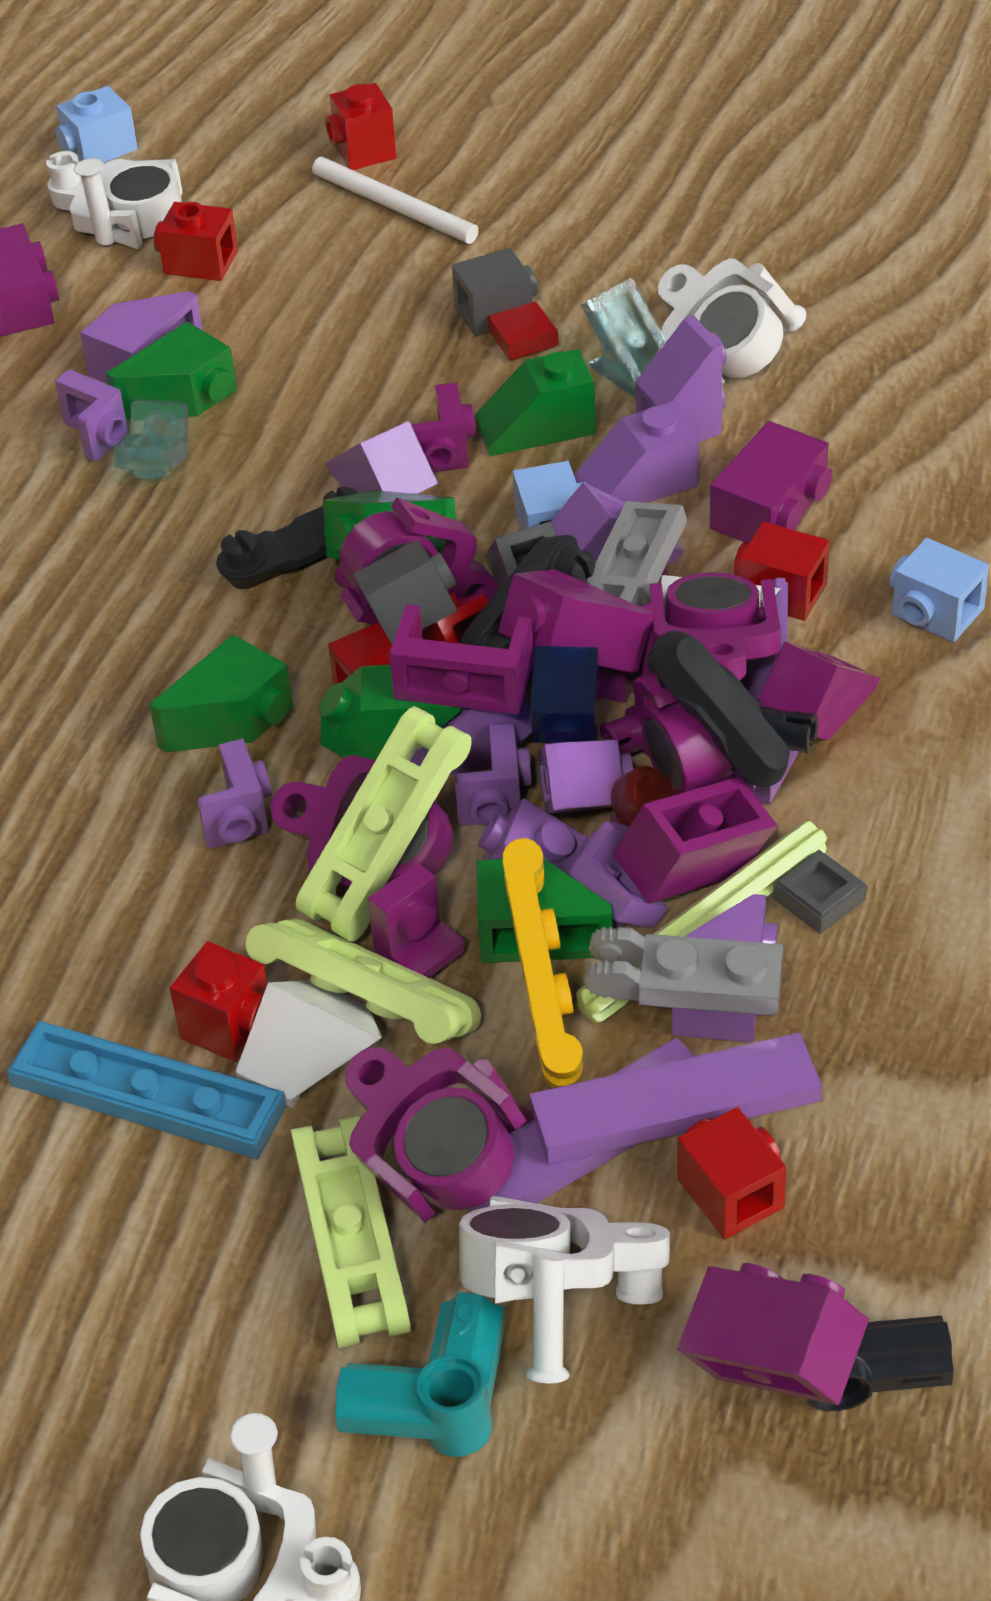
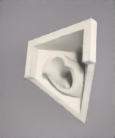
M310 980L269 982L238 1063L236 1077L283 1091L286 1105L293 1108L300 1100V1093L381 1039V1035L372 1012L365 1007V1004L343 993L321 989L312 984Z

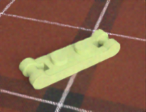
M415 706L409 708L403 714L301 887L296 899V909L312 920L318 921L323 918L329 921L332 931L348 941L353 942L365 932L370 923L368 898L385 886L451 771L458 768L467 758L471 748V737L469 734L454 726H448L443 729L435 724L433 715ZM421 748L429 750L420 766L410 762L416 750ZM345 877L352 881L342 899L336 895V887L341 878Z
M293 918L279 921L278 923L257 925L249 931L246 937L247 953L252 960L262 964L282 960L310 973V982L321 989L335 993L350 992L367 1000L365 1007L374 1014L396 1020L406 1018L414 1022L416 1033L426 1043L436 1044L448 1041L453 1037L471 1034L480 1024V1008L476 1001L468 995L302 919Z
M360 1115L339 1119V1127L313 1132L311 1125L291 1129L296 1161L338 1349L360 1344L359 1336L387 1330L388 1336L392 1337L411 1332L405 1297L375 1175L361 1164L349 1145L351 1133L361 1118ZM341 1154H345V1155H346V1156H343V1157H338V1158L329 1159V1160H324V1161H320V1160H319V1159H323V1158H327V1157H332V1156H337V1155H341ZM378 1289L381 1301L353 1307L350 1295Z

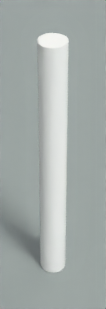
M318 157L313 164L312 172L315 176L464 243L472 244L478 236L477 225L327 158Z

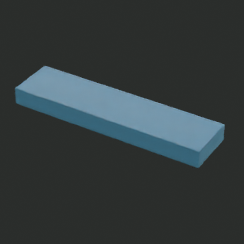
M43 1021L37 1022L7 1071L10 1084L13 1087L257 1160L286 1108L283 1091Z

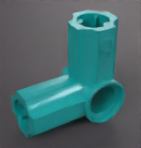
M458 1292L452 1300L441 1303L429 1363L424 1368L347 1363L346 1368L341 1367L336 1387L335 1420L338 1432L428 1439L432 1448L441 1454L451 1457L467 1456L479 1451L488 1442L493 1431L490 1404L506 1327L504 1307L492 1303L482 1295Z

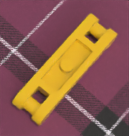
M519 838L511 841L503 852L504 879L542 1074L545 1082L554 1089L580 1083L583 1077V1049L580 1042L574 1036L564 1031L561 1015L574 1012L567 974L565 972L553 975L549 950L560 949L553 908L540 910L537 896L544 885L543 852L535 841Z

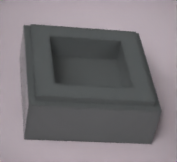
M817 850L773 883V899L821 934L866 900L867 884L821 850Z

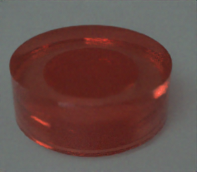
M639 766L623 774L615 781L611 791V803L618 820L623 825L630 826L644 804L674 796L676 793L671 782L662 772L650 766Z

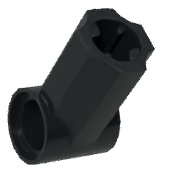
M941 1315L868 1322L840 1404L834 1405L806 1399L807 1403L814 1409L838 1412L862 1405L871 1398L873 1392L952 1385L954 1374L952 1342L947 1321L944 1322Z

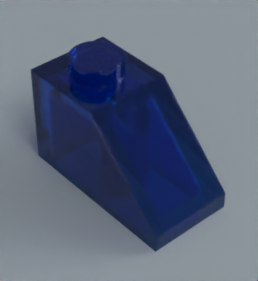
M535 646L530 705L534 743L554 744L598 740L602 722L598 647Z

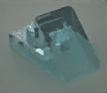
M630 277L581 304V307L606 352L588 362L589 365L636 399L635 382L666 341L633 278Z

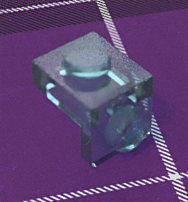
M137 399L131 404V434L114 446V468L133 470V476L137 478H163L188 457V407L183 402Z

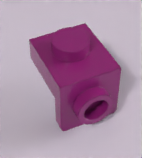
M457 382L435 385L438 421L411 424L413 431L433 472L469 468L467 438L475 437L472 404L461 405Z

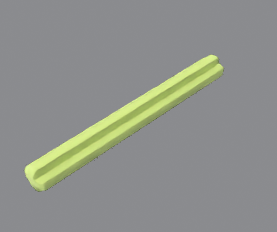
M811 821L801 822L653 934L684 937L752 894L769 896L773 892V883L817 850H821L823 853L826 852V834ZM586 984L577 990L576 993L578 1000L576 1005L581 1014L586 1015L592 1023L603 1022L631 1001L612 999L610 996L606 998L603 996L597 997L596 994L590 993V990L586 989Z

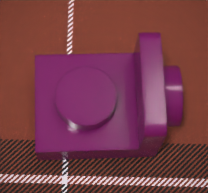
M417 862L368 898L374 950L381 956L430 978L464 952V939L440 920L436 876Z

